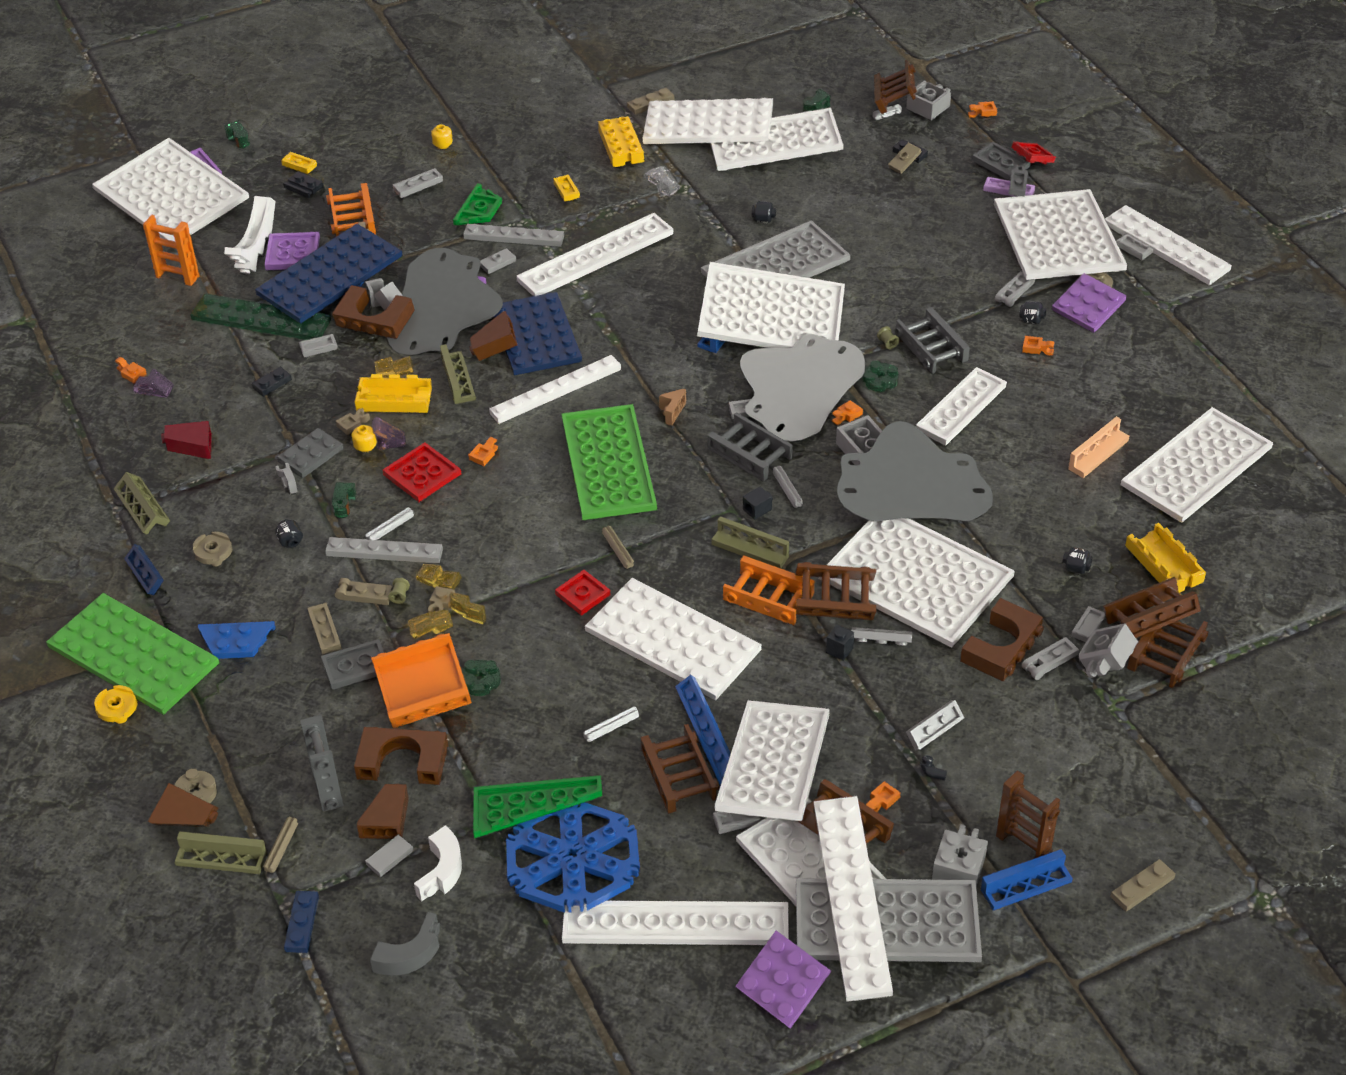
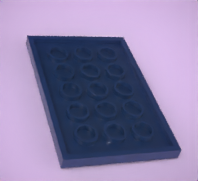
M557 292L503 302L501 310L493 316L496 318L499 314L506 311L512 321L518 345L505 350L514 375L582 362V355Z

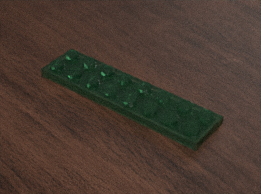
M205 293L190 314L191 320L303 340L322 337L331 322L330 315L316 313L300 324L273 305Z

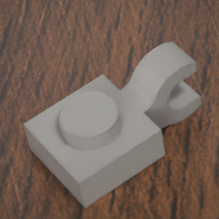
M285 463L286 468L284 469L276 466V473L281 477L284 488L288 487L290 494L298 492L290 465Z

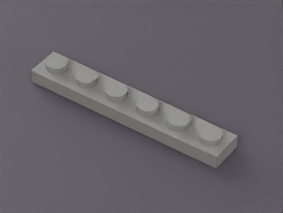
M467 224L464 231V239L561 247L564 231Z
M329 537L326 556L440 563L443 547L442 544Z

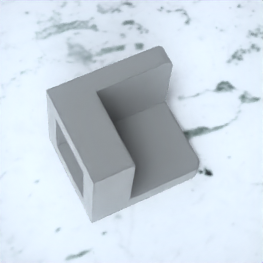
M383 279L366 281L367 293L372 308L381 306L375 299L374 294L384 287Z
M390 282L375 293L374 297L385 311L396 295H403L394 283Z

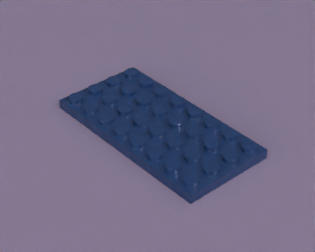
M355 224L256 288V295L301 324L345 295L351 285H360L402 257V251L361 225Z

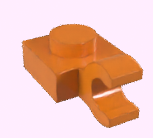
M994 101L978 102V105H969L970 110H974L973 112H968L970 118H974L978 114L985 117L997 116V108Z
M1025 336L1022 352L1040 354L1043 351L1046 355L1051 356L1054 353V349L1050 348H1054V341H1043L1042 337Z
M122 357L115 360L119 364L116 368L121 372V376L133 384L147 374L145 368L134 362L129 365Z
M850 400L832 413L836 417L832 422L836 425L841 424L844 420L851 422L863 414V409Z
M490 437L484 445L479 443L468 455L469 460L485 466L498 449V446L495 445L497 439Z
M884 781L871 792V800L866 805L877 813L881 807L887 810L900 799L901 792Z

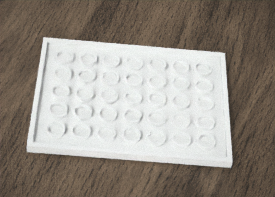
M167 138L92 184L94 190L142 225L151 215H155L157 225L174 229L181 221L187 222L190 235L249 198L248 192L170 138ZM159 232L160 238L175 241L173 235Z
M1090 189L994 199L995 208L1026 280L1126 270L1127 263Z
M710 262L697 336L766 348H791L806 334H815L829 340H839L845 284ZM810 339L806 346L811 347L815 340Z
M909 518L877 522L869 520L827 564L857 568L866 566L876 569L874 581H869V603L876 604V609L951 648L1014 576V570ZM830 578V585L841 590V579ZM849 579V595L861 600V580Z

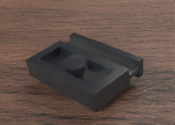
M298 171L288 179L287 183L284 182L283 185L287 190L310 198L311 194L314 195L323 187V181Z

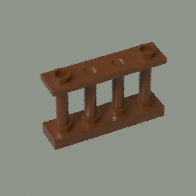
M905 60V69L888 77H881L880 73L874 75L875 103L881 114L887 112L888 103L910 94L913 100L916 99L915 93L917 89L914 80V73L916 71L913 64H909L908 60Z
M810 562L797 564L795 575L802 576V598L797 599L795 604L797 615L863 620L874 619L876 604L869 603V581H874L876 569L866 566L857 568L818 565ZM810 576L822 577V600L810 599ZM830 578L841 579L840 602L829 600ZM849 579L861 580V603H851L849 601Z
M1175 577L1103 606L1107 624L1120 621L1121 624L1127 625L1135 638L1201 611L1197 593L1191 591L1181 595Z
M1179 621L1165 626L1173 627L1194 636L1191 642L1164 632L1163 627L1142 635L1129 657L1127 669L1135 672L1139 665H1146L1171 676L1169 687L1173 688L1177 681L1180 682L1185 672L1183 670L1199 644L1207 639L1209 631H1206L1208 622L1204 621L1199 629ZM1163 639L1186 649L1182 656L1156 645L1154 640ZM1152 651L1176 661L1178 664L1175 669L1146 657V653Z
M688 724L684 725V736L657 744L651 742L649 735L640 737L642 754L668 814L676 812V802H679V799L708 791L712 801L716 800V791L719 790L716 778H712L697 745L695 731L691 732ZM687 744L690 752L666 759L658 758L657 756L660 751ZM693 759L697 765L696 768L672 775L665 774L664 772L665 767ZM699 775L702 776L704 781L703 784L679 791L671 789L672 783Z
M1017 770L1003 784L996 837L1003 841L1006 837L1013 835L1036 851L1035 858L1053 852L1052 844L1057 817L1060 813V799H1054L1049 805L1024 788L1025 775ZM1021 797L1043 812L1042 815L1023 803ZM1019 811L1038 823L1040 829L1023 818ZM1018 825L1037 837L1038 842L1018 829Z
M824 779L820 782L816 799L806 805L802 821L797 822L819 835L814 801L853 796L827 779ZM858 800L863 830L867 832L864 835L866 846L875 837L886 843L890 840L894 823Z

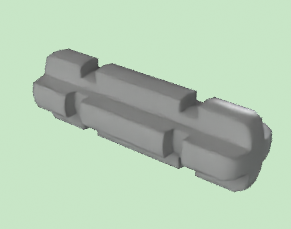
M900 104L887 107V112L881 114L879 110L874 111L873 118L879 120L902 112V107Z

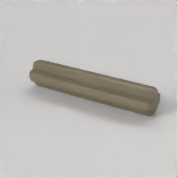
M611 526L603 527L602 534L626 569L633 567L634 560Z
M288 817L263 865L266 872H275L298 825L296 818Z

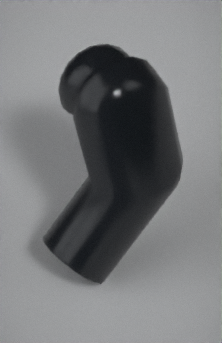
M924 755L920 766L926 776L945 781L947 770L935 768L932 763L933 757Z

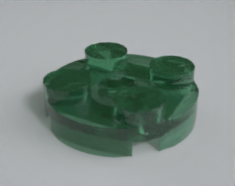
M872 361L865 368L863 382L866 383V387L873 391L884 392L887 388L891 390L898 384V368L894 365Z
M468 660L465 662V666L461 671L469 694L475 696L487 695L490 693V690L496 689L500 685V670L495 661ZM477 676H484L481 680L477 679Z

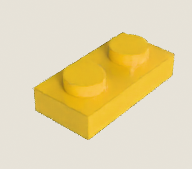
M290 152L281 160L283 166L309 174L317 166L316 160Z
M569 175L553 178L554 185L564 202L580 198L579 191Z

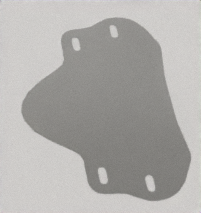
M815 334L804 335L791 348H761L748 351L742 355L740 367L754 390V396L745 406V412L762 423L769 432L786 441L802 440L817 434L829 413L845 392L864 375V356L860 349L851 343L829 340ZM810 339L815 340L811 347L806 346ZM845 346L846 350L844 353L839 354L838 350ZM756 405H762L758 412H753ZM780 424H784L785 427L782 429V431L777 432L776 428Z

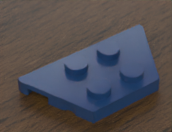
M274 621L198 625L199 633L204 638L210 653L218 657V659L254 657L259 651V647L267 640L266 636L268 633L274 631L276 627Z

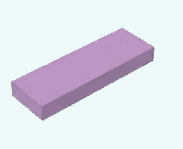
M987 177L983 191L1008 195L1010 181ZM1026 184L1025 196L1033 195L1035 186Z

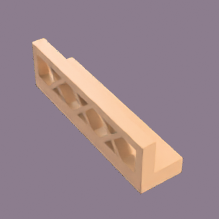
M1116 416L1075 449L1070 455L1068 469L1084 478L1129 441V435L1119 430L1121 419Z

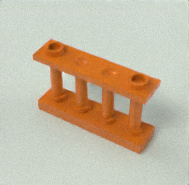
M362 183L361 190L357 193L333 196L332 188H328L329 195H326L327 203L331 205L334 224H331L332 234H336L337 237L340 231H346L359 223L338 225L337 222L363 218V222L366 223V229H369L370 232L376 235L367 183ZM360 199V202L334 206V202ZM362 209V212L336 215V212Z
M151 215L144 222L143 229L145 230L156 278H160L167 271L183 275L185 285L192 286L200 275L188 223L181 221L174 229L157 225L155 215ZM159 232L173 235L175 241L160 238ZM162 245L177 249L178 255L164 252ZM165 259L180 262L181 268L167 265Z
M743 556L740 560V574L742 575L734 587L724 584L723 600L795 625L796 600L802 598V576H797L795 573ZM749 577L759 580L752 593L741 590ZM810 579V599L814 595L815 580ZM766 584L777 587L770 599L759 596ZM784 590L795 593L787 606L777 603Z

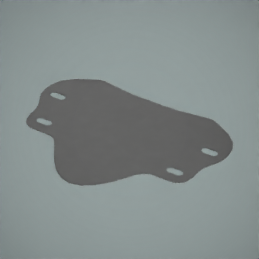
M434 248L422 253L408 266L402 295L412 299L415 311L397 339L387 338L394 351L404 355L440 351V345H442L444 337H448L447 347L450 350L455 345L458 333L461 330L490 319L501 310L503 301L500 295L478 279L477 274L481 265L479 258L461 255L447 248ZM446 253L445 260L440 261L441 255ZM473 262L472 268L467 270L468 263ZM416 341L415 349L410 350L411 343Z
M897 421L886 426L869 452L847 453L841 458L842 475L837 486L839 500L846 509L870 521L877 522L900 518H942L972 521L986 513L992 506L993 495L991 488L980 475L973 457L963 453L943 452L927 435L907 422ZM858 460L861 464L849 465L848 461ZM957 461H968L969 465L960 466L957 464ZM854 488L857 492L845 493L844 489ZM982 488L985 490V492L974 493L973 489Z

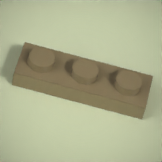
M663 88L627 102V108L636 115L647 111L650 101L674 100V94L667 88Z
M327 603L307 608L322 655L341 650V644Z
M1159 859L1112 891L1110 897L1127 912L1175 878V873Z

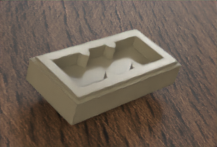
M908 142L888 164L889 168L902 174L921 154V149Z

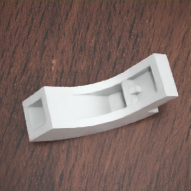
M446 825L428 837L430 850L440 861L435 869L414 883L416 896L421 901L433 896L439 889L446 894L456 884L461 873L462 860L459 843L453 832Z

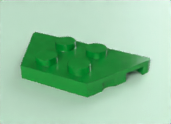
M477 183L453 219L454 225L490 222L502 204V198L497 194H493L489 189L484 190L482 185Z

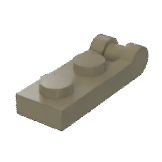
M341 578L338 584L339 588L335 592V597L339 600L389 605L390 599L388 595L392 591L393 586L355 582L347 578Z

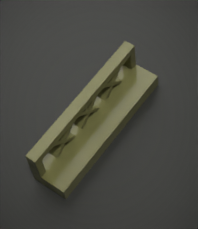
M447 344L440 345L441 359L454 403L458 404L476 400L462 351L449 353ZM459 358L456 363L451 361V359ZM460 369L462 372L458 374L455 373V370ZM460 380L466 382L464 385L458 384ZM464 391L471 394V395L461 396V394H462Z
M126 472L114 490L141 531L148 534L156 523L167 526L170 519L141 477ZM126 484V492H123L121 489ZM131 495H134L133 503H130ZM141 505V513L137 514L138 506ZM146 517H149L150 520H149L148 523L145 525Z
M719 517L718 531L712 538V545L778 568L783 567L789 558V541L724 517ZM724 525L728 526L732 531L724 529ZM741 531L745 532L749 537L744 536ZM758 538L763 539L766 543L761 542ZM775 544L783 546V550L779 549Z
M179 831L177 841L180 848L175 864L176 866L260 874L267 851L264 840ZM185 852H192L196 855L191 859H183ZM209 854L215 855L217 857L216 859L210 862L204 861L203 859ZM230 856L238 859L232 864L225 863L224 861ZM250 859H258L256 866H247L245 862Z

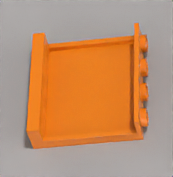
M450 633L439 634L435 638L421 640L413 645L399 647L394 651L380 653L371 658L393 728L472 703Z

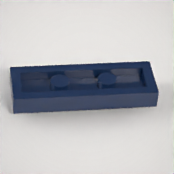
M134 544L124 559L147 594L154 595L164 580L141 546Z
M296 891L284 945L285 952L308 953L319 899L318 892Z

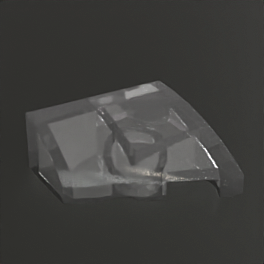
M665 166L656 167L645 173V179L656 184L657 191L667 196H671L680 189L679 184Z

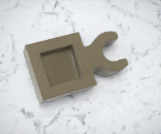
M361 408L354 415L349 413L336 420V425L346 435H349L356 427L362 425L361 423L368 422L370 415L369 413L364 414V409Z
M436 586L429 600V616H432L433 612L438 611V618H442L444 615L443 608L449 609L455 597V590Z

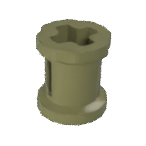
M888 326L878 331L877 338L885 343L887 349L895 348L898 345L899 338L892 334Z
M395 578L392 583L393 589L388 597L390 601L401 604L406 600L405 593L409 590L410 584L404 578Z

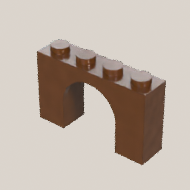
M351 285L332 313L336 326L397 339L415 311L412 299L396 295L384 312L374 316L362 315V312L370 301L366 288Z
M1000 598L991 610L989 624L1007 631L1015 637L1016 641L1007 646H995L971 636L962 647L960 662L1004 681L1008 675L1011 676L1013 674L1016 664L1022 662L1026 650L1032 648L1035 638L1040 637L1043 633V617Z
M364 727L354 764L358 780L377 781L383 759L395 750L409 749L420 755L417 767L419 784L440 785L448 749L446 732Z

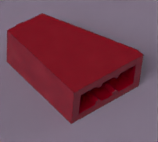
M209 421L165 425L161 438L162 443L166 444L167 451L211 459L212 433Z

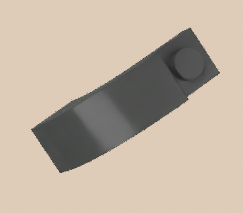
M427 913L418 935L407 943L394 945L378 941L370 959L373 973L390 976L403 975L416 971L427 964L439 949L438 934L440 923H438L436 913Z

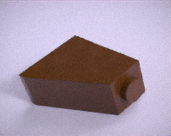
M502 312L470 338L471 346L469 348L472 355H476L478 360L481 361L517 346L513 324L507 312Z
M168 783L148 822L159 826L209 827L210 823L213 824L218 816V807Z
M385 784L357 822L359 838L393 839L397 835L403 838L409 799L406 785Z

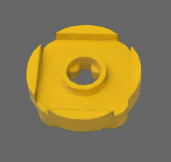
M117 685L113 686L114 689L109 691L107 689L101 691L97 695L94 704L99 718L107 722L121 724L126 722L127 718L136 710L137 699L129 687Z

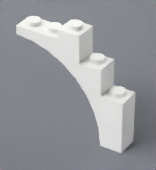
M254 197L250 221L242 240L234 248L225 247L224 254L230 257V260H235L234 268L238 269L242 274L256 272L258 255L263 256L265 239L269 240V235L272 233L275 200L271 197Z

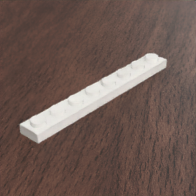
M610 355L489 408L490 415L500 424L621 370V364Z

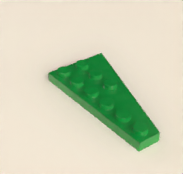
M601 775L474 787V838L602 797Z

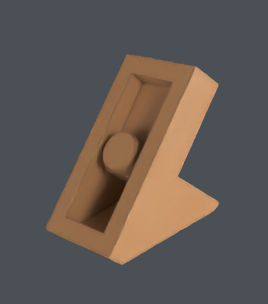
M686 389L672 391L659 396V408L664 410L663 415L665 416L666 424L673 425L685 406Z

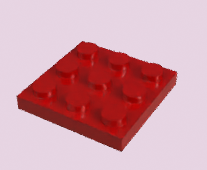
M425 442L382 470L386 478L418 502L461 475V469Z

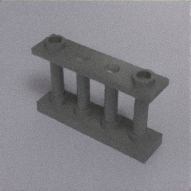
M932 307L926 309L923 320L905 326L900 319L896 320V336L905 343L932 374L936 373L937 362L953 356L958 357L962 363L968 361L970 347ZM924 326H928L931 329L916 336L911 332ZM934 336L941 339L926 346L920 342ZM943 346L950 349L936 356L930 353V351Z
M737 412L734 413V426L720 436L713 431L707 435V447L709 450L763 482L768 479L769 465L782 455L789 460L792 459V444ZM738 431L746 434L736 444L728 441ZM752 439L760 442L750 452L741 449ZM767 447L774 451L765 460H760L756 457Z
M318 715L302 719L300 722L322 811L344 806L322 716Z

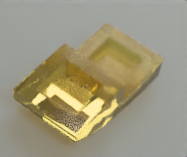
M410 356L396 361L388 357L374 362L376 374H382L383 377H389V374L401 376L414 372Z
M423 564L416 575L418 581L429 586L455 590L462 578L460 572L443 571L441 565Z
M450 592L451 608L457 614L470 621L484 624L486 620L485 606L470 603L469 596Z
M449 610L433 611L408 620L410 632L414 639L430 631L438 634L453 626Z

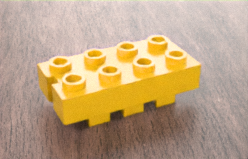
M629 116L598 121V130L613 167L624 166L627 161H631V164L644 162V152Z
M382 374L360 377L355 398L356 411L363 408L364 412L428 413L432 392L431 379L418 378V375H407V378H400V375L389 374V378H382Z
M1157 523L1154 526V530L1148 532L1144 538H1134L1133 534L1127 536L1125 546L1159 583L1175 577L1180 593L1185 591L1186 586L1192 588L1204 582L1206 572L1197 563V559L1191 552L1187 553L1185 546L1179 540L1176 541L1173 538V534L1167 527L1164 529L1160 523Z

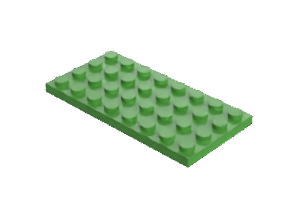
M633 404L563 413L562 422L582 520L657 510L655 494Z
M104 593L46 641L49 648L114 686L122 685L129 687L137 700L163 715L219 664L218 657Z

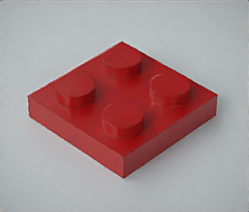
M1013 142L1011 147L1017 151L1018 155L1024 156L1025 160L1030 163H1054L1056 159L1053 154L1037 143Z
M585 570L555 589V595L581 616L611 595L609 588Z

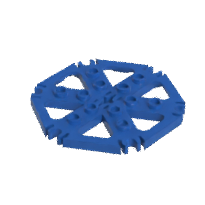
M586 802L581 803L580 808L578 805L517 824V826L513 827L515 836L509 834L508 839H506L507 880L510 887L516 885L515 893L519 894L520 897L564 913L565 905H567L569 913H572V907L575 905L580 907V912H583L584 904H586L588 911L629 889L630 885L634 884L633 877L631 876H639L640 864L637 830L634 825L627 827L629 820L624 815ZM591 813L609 820V823L584 837L582 835L581 817L584 814ZM550 816H557L560 819L561 839L536 831L532 827ZM623 841L629 842L630 857L626 860L602 854ZM517 849L544 857L525 868L516 866ZM585 872L607 879L613 883L595 893H589L586 891ZM563 874V893L561 895L555 896L536 889V887Z

